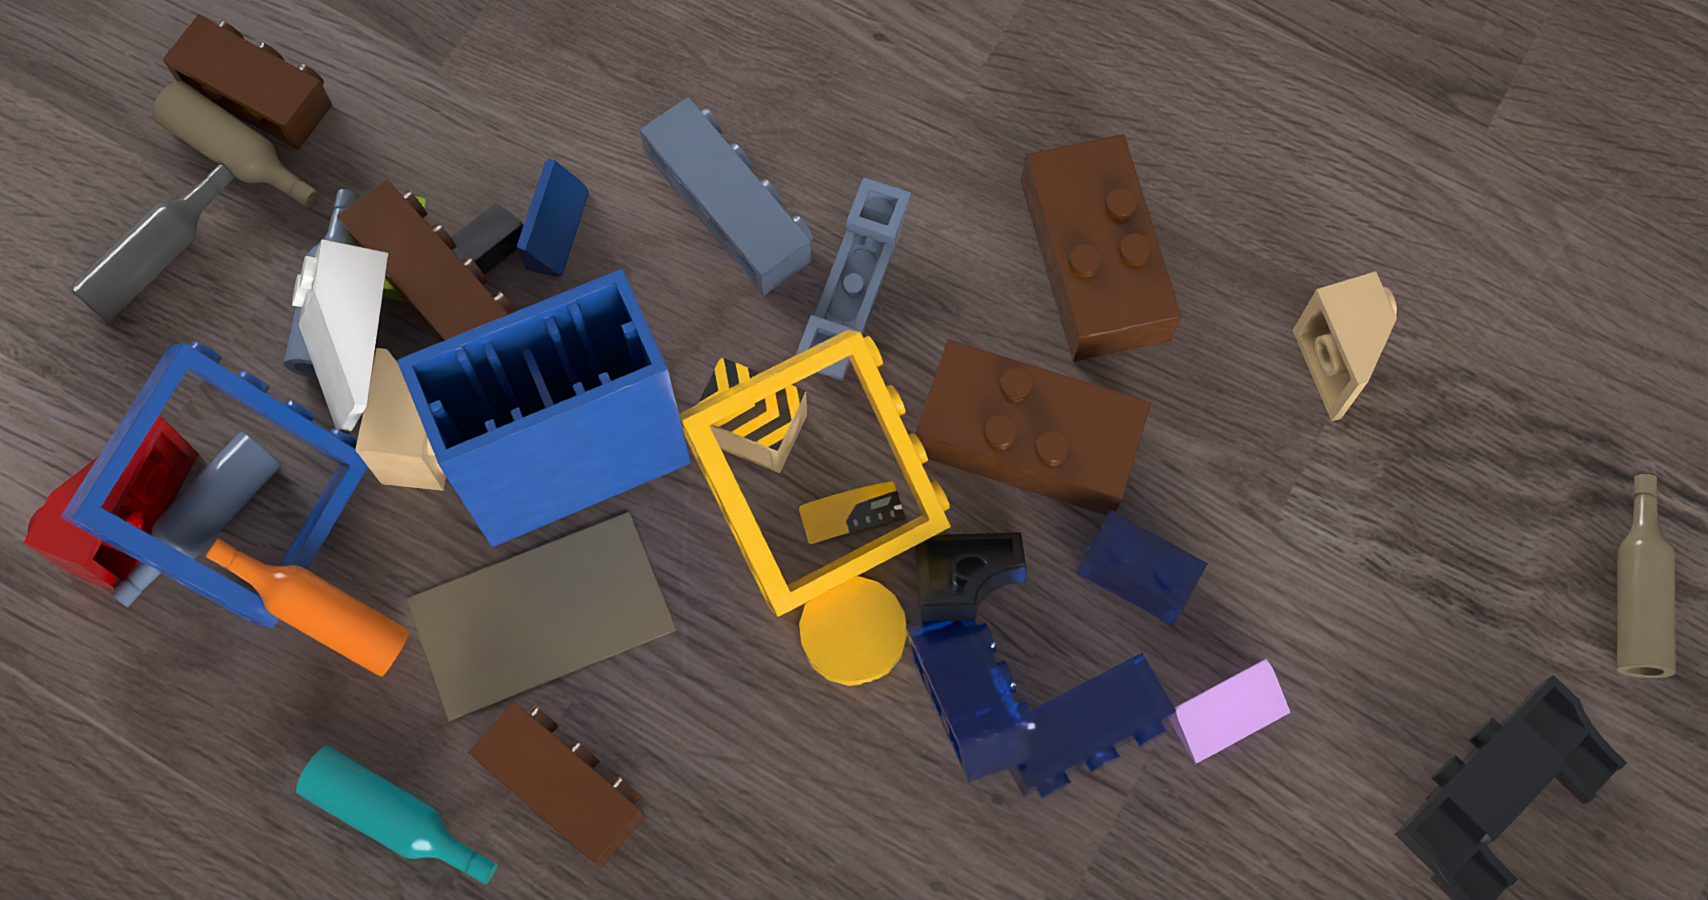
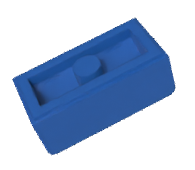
M548 159L544 163L517 249L526 270L559 277L564 272L589 192L588 188L556 160Z

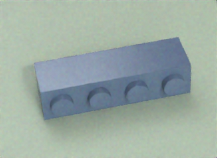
M687 97L640 129L644 153L759 292L765 296L812 262L811 241L813 236L808 226L799 216L794 215L791 218L781 206L782 199L775 187L767 179L760 182L750 170L752 169L751 162L742 148L735 143L730 146L720 135L722 130L713 114L706 108L700 111L692 100Z

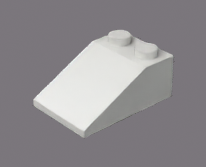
M322 239L315 257L305 256L301 275L298 274L292 306L301 307L299 327L335 428L349 435L367 407L388 253Z

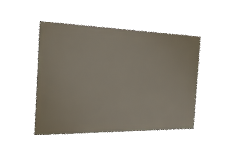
M630 511L406 598L448 722L677 631Z

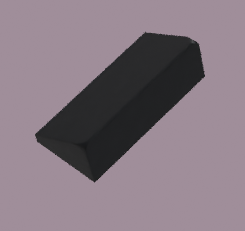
M496 202L451 237L457 246L453 253L461 262L470 257L485 275L517 249L524 224Z

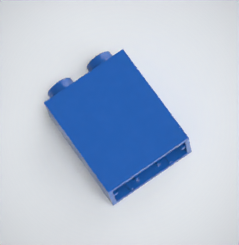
M623 269L397 360L440 468L491 547H495L691 464L668 369Z

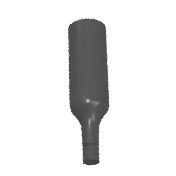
M218 164L205 179L185 196L177 200L159 202L153 205L69 289L97 315L110 324L193 242L196 237L198 219L202 211L235 177L223 165Z

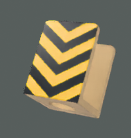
M721 358L698 404L761 372L726 358ZM790 385L710 425L721 450L781 473L807 417L806 391Z

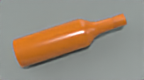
M220 538L215 541L206 557L220 566L226 567L227 570L250 583L259 593L265 609L271 615L379 677H383L403 648L411 630L301 566L265 564L240 550H236L237 548Z

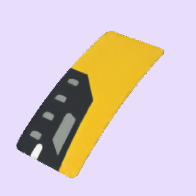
M892 481L849 490L806 503L799 507L809 544H815L861 529L901 521L905 518L895 483Z

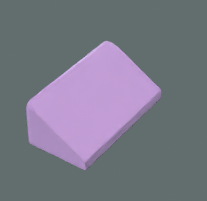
M1265 659L1172 709L1167 717L1194 764H1197L1288 715L1290 710L1275 672L1268 659Z

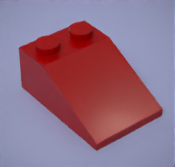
M158 416L101 508L151 535L155 521L174 502L199 453L163 417ZM95 458L50 493L44 506L37 509L32 515L28 525V535L23 543L65 572L113 591L124 578H127V575L139 561L60 518L97 460Z

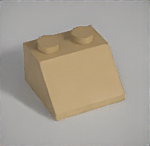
M1376 271L1316 289L1293 329L1295 338L1331 421L1339 420L1344 416L1368 383L1397 320L1395 298L1387 287L1382 286Z
M376 348L367 407L363 412L356 451L383 485L444 491L446 476L437 462L400 367L387 349Z

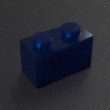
M1110 510L1085 554L1077 573L1173 625L1184 609L1208 563Z

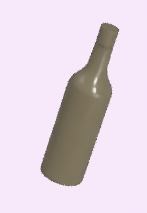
M173 82L159 93L152 109L153 119L156 123L217 165H223L240 181L249 184H271L306 208H311L316 204L319 199V192L283 167L279 161L277 149L268 138L186 82Z
M1640 474L1634 476L1633 525L1630 533L1619 544L1617 550V672L1630 677L1664 678L1676 674L1675 552L1672 544L1662 534L1658 525L1657 477L1651 474Z

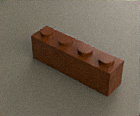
M386 179L336 215L357 247L388 253L385 279L439 342L516 312L512 304L500 291L492 296L483 285L488 281L470 257L461 262L453 253L457 246L439 223L432 228L423 218L428 214L410 190L401 194Z

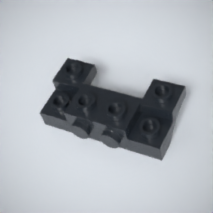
M1554 675L1542 681L1505 720L1498 723L1492 717L1486 721L1468 740L1475 748L1463 760H1460L1456 755L1453 756L1433 775L1431 779L1438 786L1425 798L1427 801L1395 833L1435 874L1431 880L1451 900H1496L1507 887L1512 886L1518 880L1497 859L1486 844L1495 841L1554 778L1566 787L1582 804L1592 801L1597 796L1595 793L1609 778L1627 764L1593 726L1584 711L1580 699Z

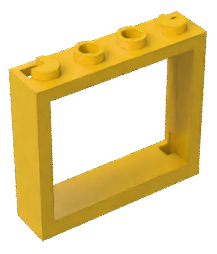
M846 330L679 413L683 433L767 606L777 617L951 527L944 511L950 509L948 499L937 481L930 483L922 466L923 463L928 461L925 449L914 433L908 435L900 418L901 415L905 414L904 404L898 392L891 384L885 386L877 367L883 365L880 352L871 337L863 338L859 331ZM849 357L922 516L787 585L710 425Z

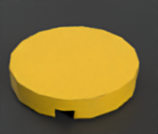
M859 576L806 602L799 622L801 647L811 667L827 680L847 686L862 685V683L871 682L874 679L877 680L887 675L900 660L907 639L905 612L896 596L879 582Z

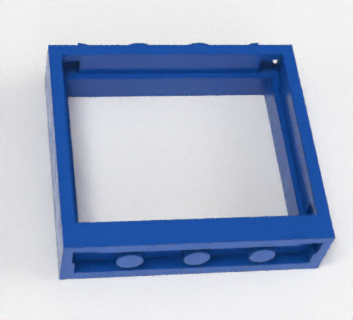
M192 341L190 345L186 343L170 345L60 518L254 625L273 629L278 618L271 615L265 609L260 596L101 508L102 504L187 370L339 463L279 566L297 565L305 569L309 568L368 466L356 451L357 440L334 428L331 429L330 433L313 423L316 417L315 414L304 406L291 400H286L282 404L266 394L270 387L259 378L244 371H240L236 375L219 365L222 357L211 348L196 341Z

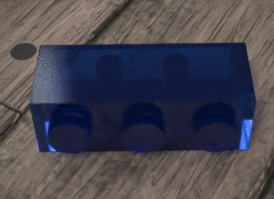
M975 620L919 621L905 626L913 663L968 783L1032 760L1029 736L1037 733L1035 721L1026 701L1016 703L1012 695L1016 692V687L1007 663L1005 661L996 663L993 654H996V647L988 625L985 622L977 625Z
M1141 653L997 728L992 739L1024 798L1038 791L1043 799L1071 784L1072 782L1068 774L1087 765L1089 771L1093 773L1120 758L1116 749L1135 739L1138 746L1142 747L1166 734L1168 730L1165 723L1176 713V709L1144 654Z

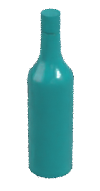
M324 746L318 750L299 777L296 786V793L404 858L430 857L440 859L466 872V874L483 884H487L497 869L496 863L481 854H477L476 851L455 839L446 829L441 814L435 807L331 746Z

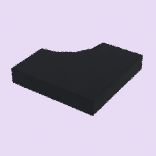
M1019 532L934 535L915 545L921 622L976 620L978 606L989 593L1005 585L1026 582L1027 566L1022 535Z

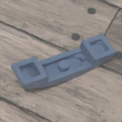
M863 177L846 221V233L815 314L809 318L796 355L846 330L859 331L863 336L889 268L907 213L911 192ZM846 357L817 373L843 381L851 361L849 357Z

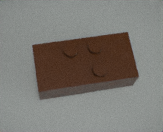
M1121 134L1026 154L1021 186L1072 361L1075 362L1171 341L1182 316L1125 135Z
M948 339L915 435L919 438L927 458L1114 518L1125 492L1152 402Z

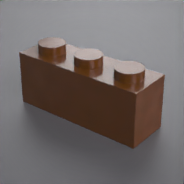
M198 14L163 58L176 81L186 82L228 112L297 150L300 149L332 107V103L323 87L325 82L317 72L303 64H299L298 67L284 61L283 57L275 49L265 43L260 42L257 46L245 40L236 28L224 21H219L218 24H215Z
M513 701L467 753L601 869L645 818L644 814L636 806L642 797L617 775L609 783L598 774L594 768L600 761L578 741L574 740L569 747L563 744L552 734L559 726L536 705H533L526 712Z

